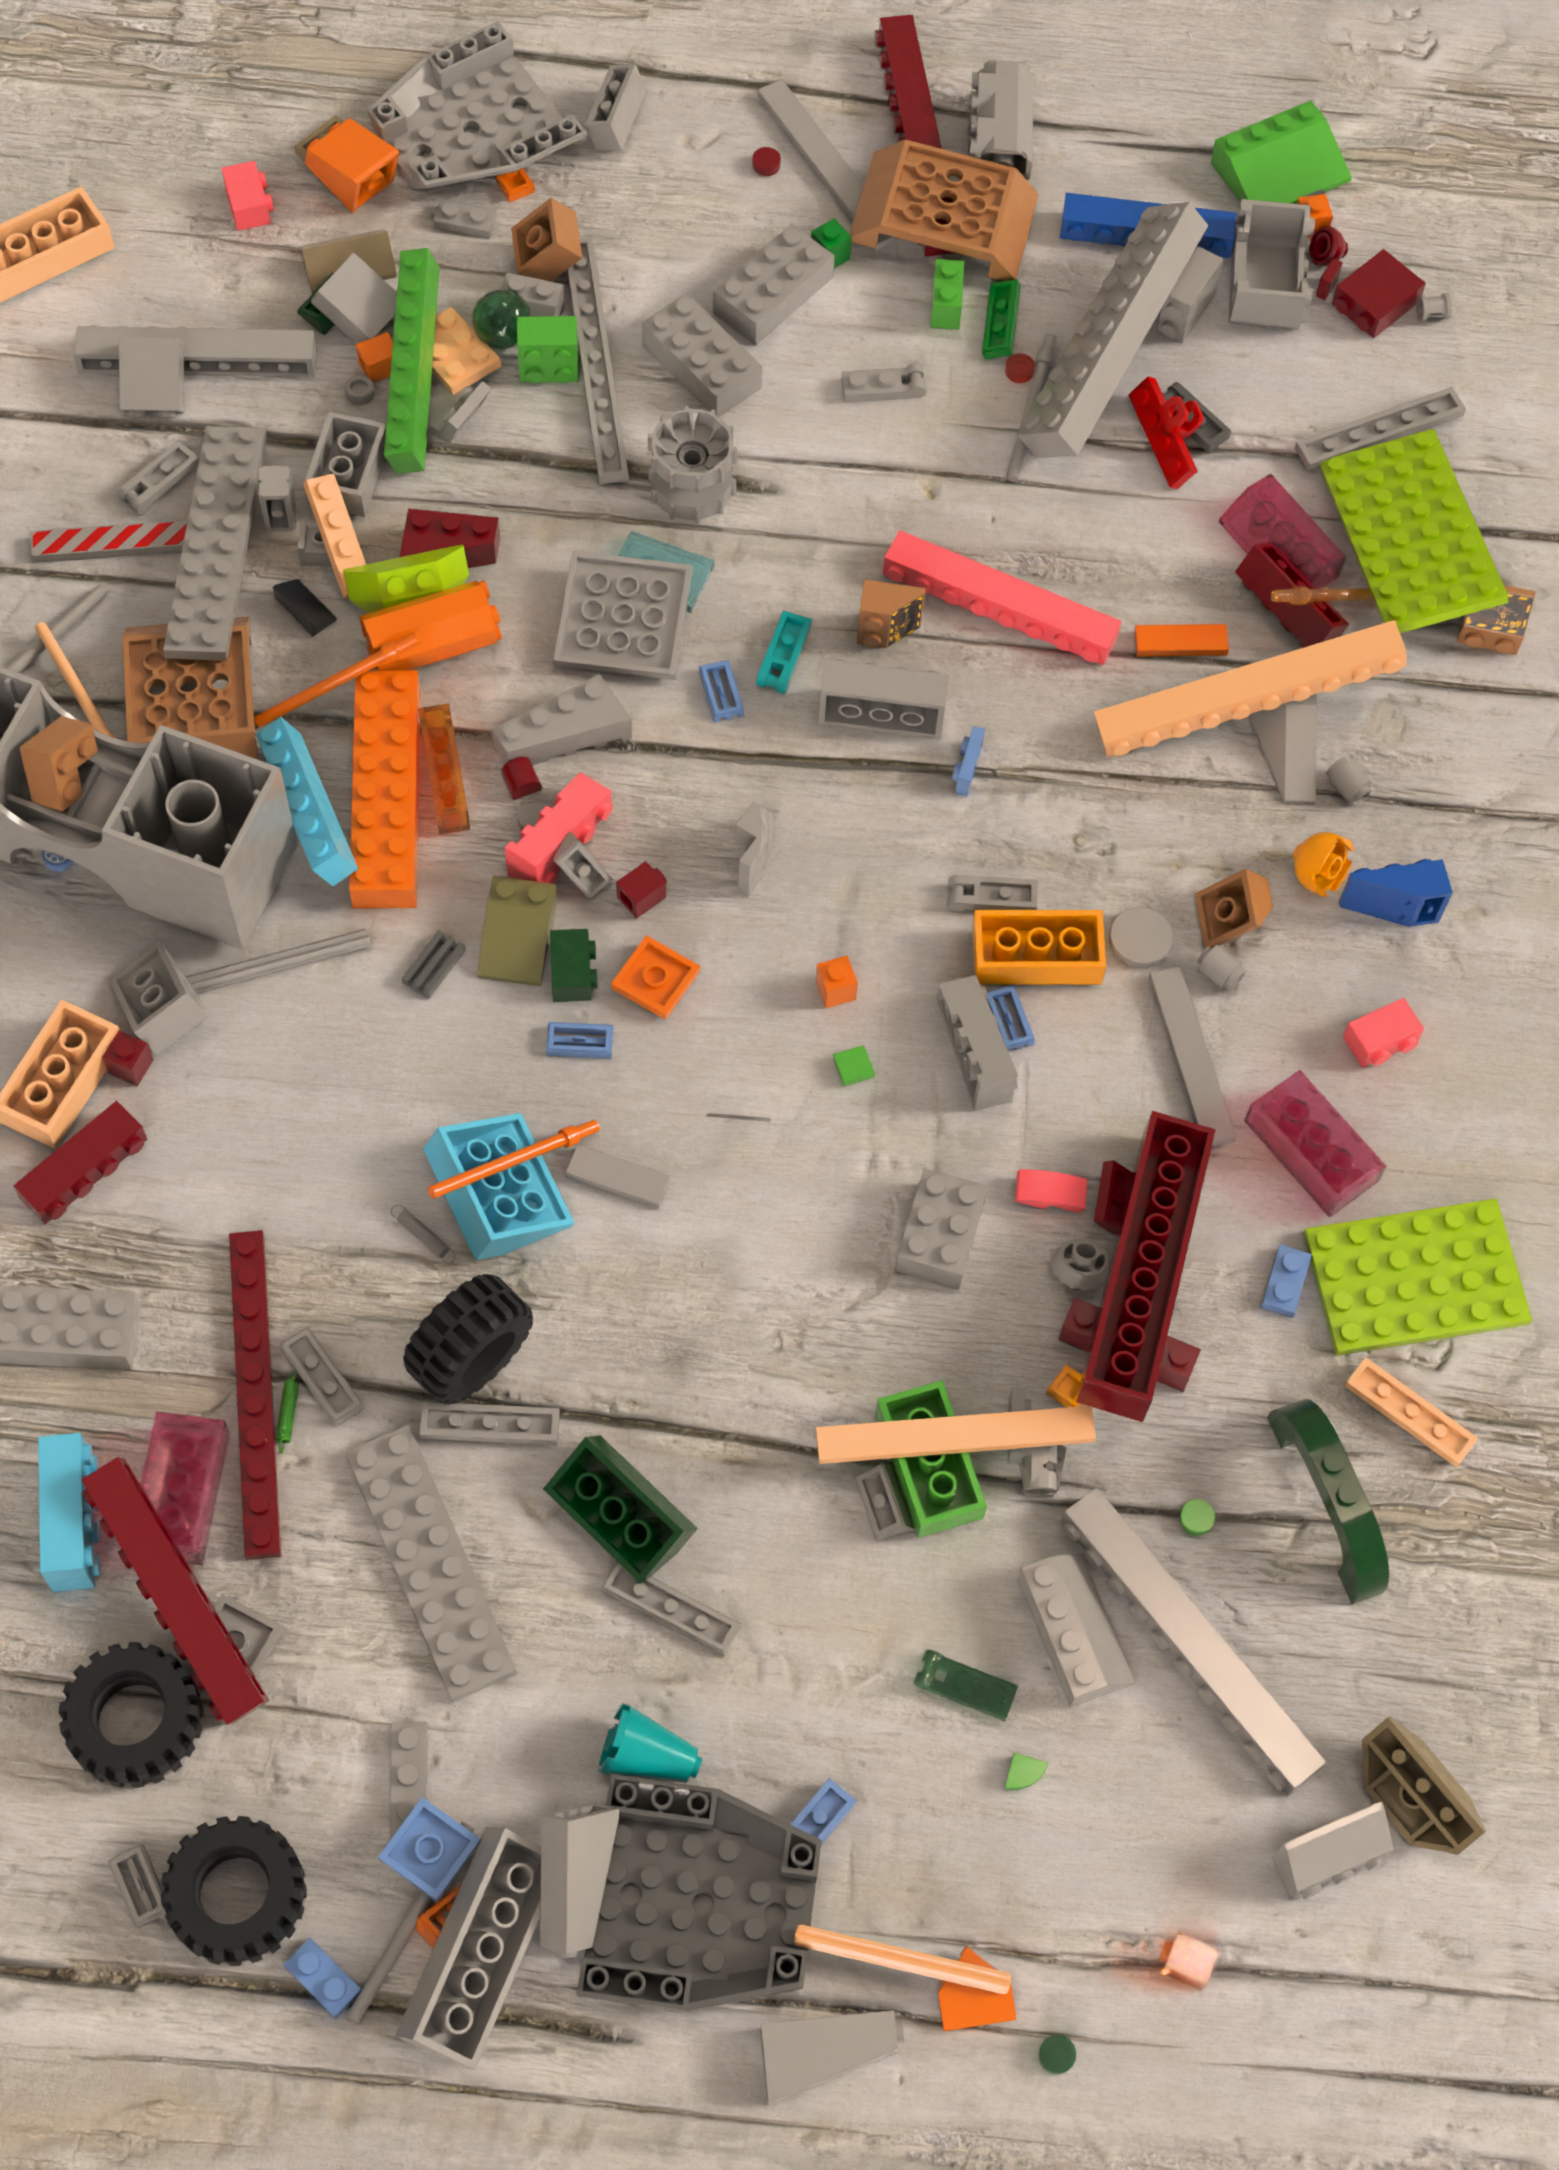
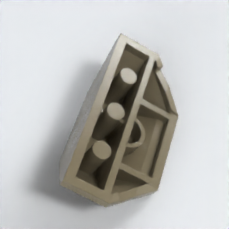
M1390 1716L1362 1739L1363 1789L1375 1803L1382 1802L1387 1818L1411 1846L1459 1855L1486 1832L1470 1796L1422 1739Z

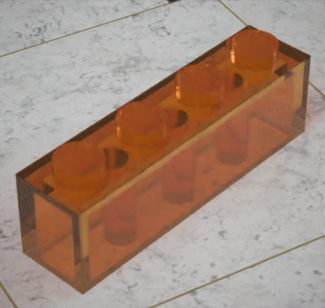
M449 703L418 708L439 834L470 830L469 814Z

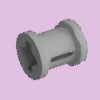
M1442 293L1441 296L1427 298L1425 295H1419L1416 301L1418 320L1424 322L1427 318H1450L1452 313L1450 294Z

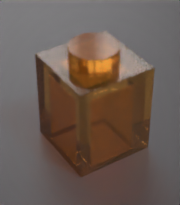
M1178 1932L1172 1941L1166 1939L1158 1958L1159 1961L1164 1962L1160 1973L1201 1991L1207 1985L1219 1950Z

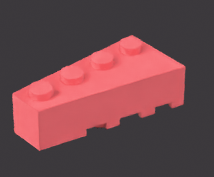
M580 772L556 796L555 806L553 808L546 806L539 813L536 825L532 827L528 824L520 832L521 840L517 844L511 841L505 847L508 878L555 884L561 868L554 862L553 858L564 838L571 831L581 844L589 842L594 834L596 825L600 820L605 821L612 812L611 790Z

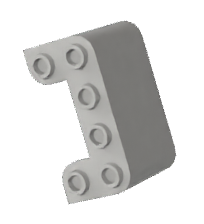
M1241 199L1235 224L1231 257L1229 322L1299 329L1300 323L1306 322L1307 306L1305 305L1311 304L1313 288L1308 287V281L1304 280V277H1307L1309 260L1304 259V254H1308L1310 237L1307 236L1313 235L1315 218H1310V205Z

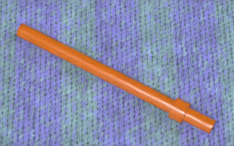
M414 632L397 642L392 640L382 645V650L254 716L256 725L260 728L386 661L391 663L399 659L401 653L422 643L417 632Z
M591 1120L576 1127L570 1125L560 1129L557 1135L428 1186V1194L432 1199H435L562 1146L568 1148L580 1142V1139L599 1132V1124L596 1120Z

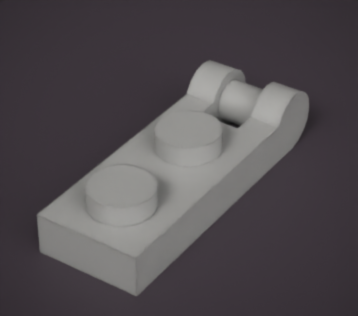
M914 363L906 368L842 371L841 380L844 402L923 397L926 394V386L922 381L924 377L923 366ZM902 382H910L909 384L902 385Z
M178 440L124 483L118 490V497L125 503L130 502L132 509L139 515H143L150 509L153 502L199 465V457ZM143 488L145 491L139 495L137 492Z
M953 875L948 879V888L951 891V896L948 897L947 907L951 911L961 912L966 909L1037 910L1038 880ZM973 890V895H964V891Z

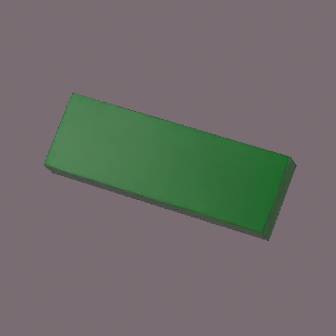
M1018 279L990 284L982 348L985 360L1013 355L1021 289Z

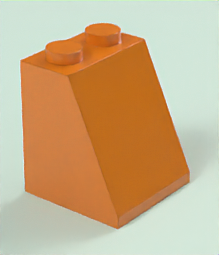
M348 118L342 124H334L326 136L320 140L318 138L313 140L306 149L305 165L351 213L394 182L399 151L351 118Z

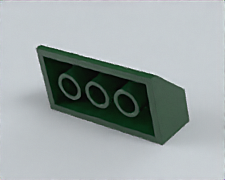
M601 1435L585 1437L543 1488L640 1584L645 1582L672 1559L698 1529Z

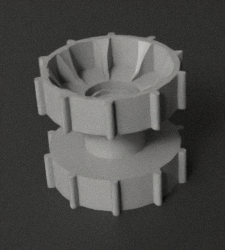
M685 405L683 410L673 412L668 416L662 414L653 434H648V450L652 451L651 465L648 466V481L652 482V503H658L664 511L670 514L671 520L677 517L684 520H695L699 524L701 519L711 517L716 513L723 514L724 507L731 495H736V479L732 478L733 464H737V448L733 447L734 427L732 425L728 426L721 418L716 416L714 409L708 412L701 409H689V406Z

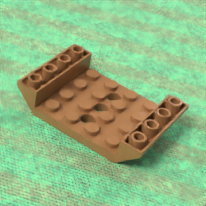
M903 140L873 153L850 231L851 242L876 248L880 234L990 261L991 264L987 277L1001 281L1015 280L1019 272L1039 194L1014 167ZM955 176L960 181L954 182L949 180L948 177ZM948 197L954 200V202L946 203L942 198ZM944 219L948 222V224L941 225L938 224L935 220Z
M249 616L235 617L227 661L165 659L163 648L168 624L125 628L122 642L128 742H151L159 726L163 725L259 760L254 719L250 646L252 643ZM217 680H226L228 682L227 686L222 689L212 687V684ZM191 682L197 685L190 692L181 690L185 683ZM161 685L165 687L164 692L161 694L153 695L149 693L150 689L154 686Z

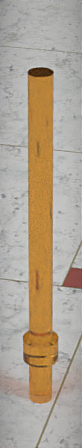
M1294 586L1290 590H1273L1271 593V600L1273 602H1291L1293 605H1306L1308 602L1373 600L1368 588L1308 589L1306 586Z

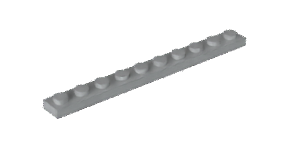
M592 237L580 238L582 259L567 269L573 314L577 316L578 347L599 484L629 481L593 242Z

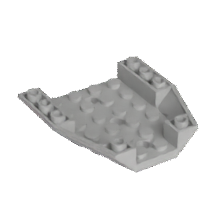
M498 21L426 55L367 109L377 136L399 151L396 168L413 189H426L515 172L587 136V131L573 114L566 117L560 114L516 59L513 53V39ZM516 105H523L526 108L523 110H519L513 107ZM470 128L478 130L476 133L473 134L469 132H464L465 130ZM424 147L429 155L421 157L416 156L414 153L418 148Z

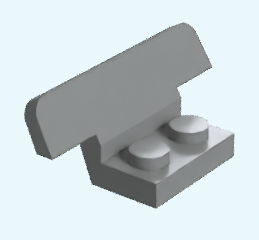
M440 381L430 393L428 431L450 443L482 406L492 388L482 381L476 389L472 386L470 388L465 387L453 395Z

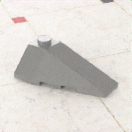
M1317 694L1311 695L1303 701H1291L1281 704L1273 710H1261L1251 713L1249 715L1252 730L1256 731L1261 743L1260 749L1263 755L1267 757L1272 769L1271 775L1283 803L1315 805Z

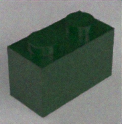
M588 929L550 930L553 1002L592 1000L591 989L598 988L597 969H590V960H596L595 940L589 941Z

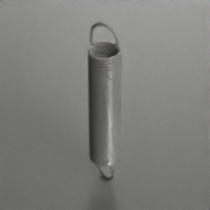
M394 1205L391 1208L390 1212L394 1218L396 1217L392 1214L394 1207L400 1206L404 1209L398 1215L397 1221L436 1256L443 1258L449 1250L454 1253L453 1261L446 1262L443 1259L444 1263L451 1264L455 1261V1252L405 1207Z

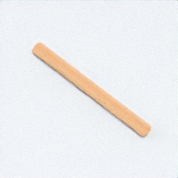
M802 1924L797 1926L794 1944L799 1947L1000 1994H1007L1010 1988L1011 1974L1008 1972Z

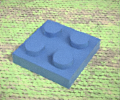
M422 1797L380 1853L378 1860L438 1902L476 1850L481 1839Z

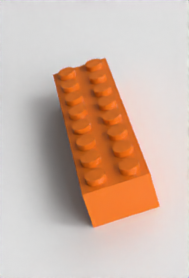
M418 670L367 671L355 678L350 850L358 870L350 874L349 892L353 909L417 908L421 695Z

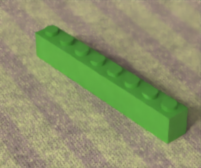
M429 248L400 251L384 456L396 474L425 471L440 267Z

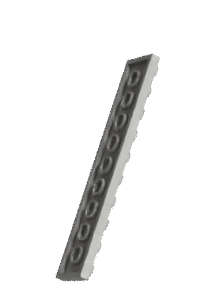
M206 426L163 648L165 659L224 661L228 659L259 483L258 468L262 466L267 438L265 428Z

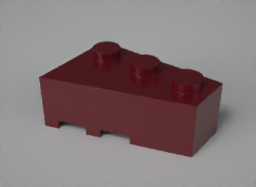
M408 508L399 557L463 544L468 568L496 564L500 544L498 517Z

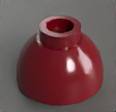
M1329 225L1320 227L1310 241V257L1317 266H1328L1331 260H1340L1348 252V244L1345 242L1341 232Z

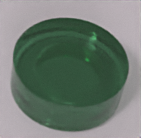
M1052 2035L1046 2038L1038 2051L1040 2065L1050 2074L1061 2075L1068 2072L1076 2061L1074 2044L1070 2039L1062 2035Z

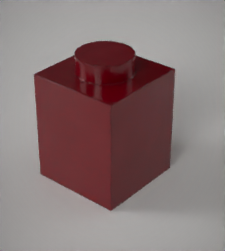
M645 861L616 882L617 898L637 919L666 898L667 880L658 868L653 869Z
M118 1031L103 1055L104 1063L110 1075L137 1087L154 1060L148 1043L122 1031Z

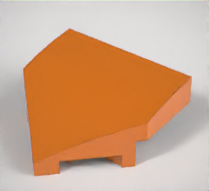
M965 1946L959 1954L960 1957L957 1961L997 1970L968 1946ZM940 1980L938 1983L940 1988L937 1990L941 2024L944 2031L1017 2020L1011 1983L1007 1994H1000Z

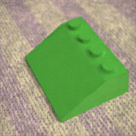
M1311 100L1215 139L1211 165L1240 202L1241 199L1297 204L1298 197L1306 196L1320 189L1326 192L1348 183L1352 179L1326 118Z

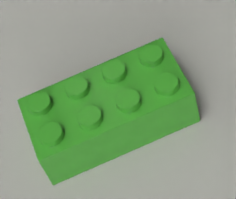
M943 1380L878 1398L875 1410L878 1422L955 1416ZM968 1452L891 1458L918 1538L984 1519L987 1505Z

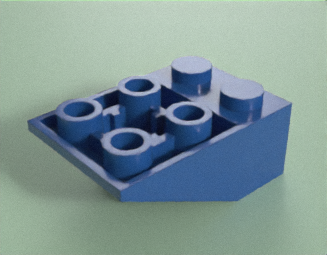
M1422 859L1414 864L1400 865L1394 863L1380 869L1370 870L1369 868H1361L1350 873L1338 904L1341 908L1412 927L1439 923L1453 892L1443 859L1434 861Z

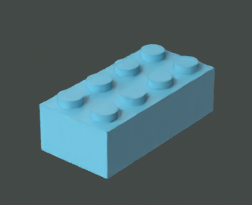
M81 1433L38 1437L40 1573L53 1592L95 1588V1577L101 1575L100 1557L95 1555L94 1544L100 1542L99 1522L94 1521V1509L98 1508H91L82 1494L85 1486L81 1479L99 1469L97 1455H93L91 1444L85 1442Z

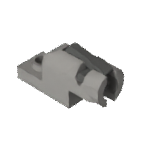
M1012 1387L1009 1395L1008 1412L1031 1410V1400L1025 1399V1388ZM1054 1445L1008 1449V1463L1019 1464L1024 1495L1036 1498H1049L1056 1495L1060 1487L1066 1447Z

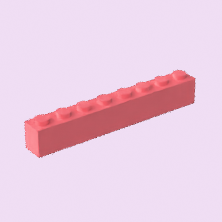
M899 530L884 557L883 575L888 576L891 580L914 587L926 588V594L929 593L939 597L948 604L966 608L975 615L985 616L999 622L1004 627H1012L1024 632L1033 639H1041L1053 644L1060 650L1080 655L1089 662H1097L1104 665L1118 639L1122 621Z

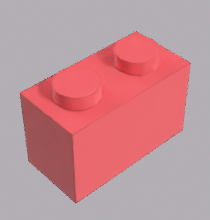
M255 161L222 167L224 185L237 231L271 224L269 212L274 211L270 193L264 194V189H268L264 171L258 172Z
M1402 998L1349 1022L1343 1038L1361 1067L1364 1068L1372 1063L1374 1066H1378L1386 1062L1396 1052L1406 1053L1411 1051L1419 1044L1418 1041L1424 1028L1405 998Z

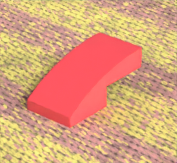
M1020 1169L1017 1171L1015 1202L1040 1209H1045L1051 1205L1080 1213L1086 1209L1088 1179L1058 1172Z

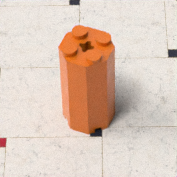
M485 580L469 582L359 616L361 631L368 644L366 647L369 656L382 650V645L392 640L397 642L414 632H417L422 642L401 653L399 659L391 663L386 661L374 668L375 671L412 670L498 643L497 640L502 639L497 624L500 623V618L496 606H490L487 600L490 598V594Z

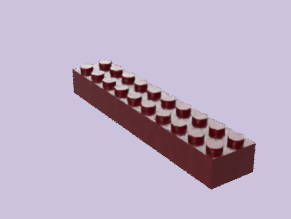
M1156 1111L1151 1112L1143 1132L1076 1399L1077 1403L1139 1422L1144 1421L1153 1400L1216 1129Z

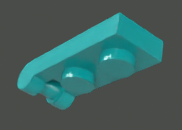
M783 610L759 670L756 686L763 688L770 686L776 688V692L787 693L791 677L812 626L811 618ZM772 669L782 671L780 676L770 673Z

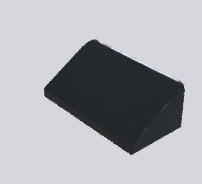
M299 579L279 583L272 587L275 599L312 637L337 620L329 609Z

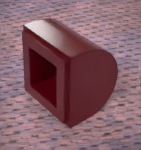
M518 757L510 760L502 767L501 774L513 800L542 790V785L529 758Z

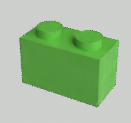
M935 259L930 328L959 330L962 311L964 261Z

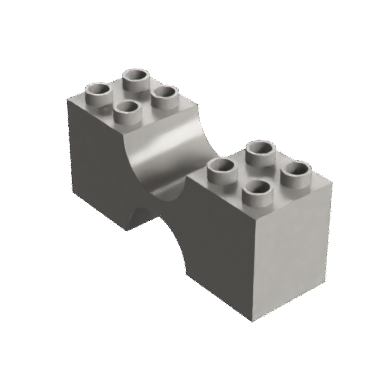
M0 667V860L12 864L20 848H36L58 854L82 865L106 881L122 897L127 907L243 950L298 846L281 769L163 725L159 726L153 739L148 743L123 741L93 729L98 752L77 768L83 796L63 812L38 805L31 800L19 747L61 716L77 719L52 699L41 681Z

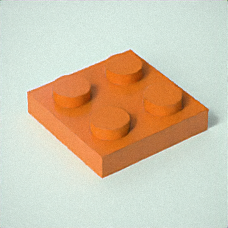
M646 935L612 981L611 989L666 1020L700 973V965Z

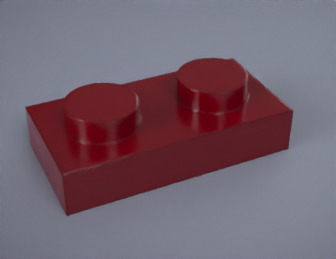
M1115 1160L1103 1162L1094 1222L1113 1235H1117L1133 1172Z

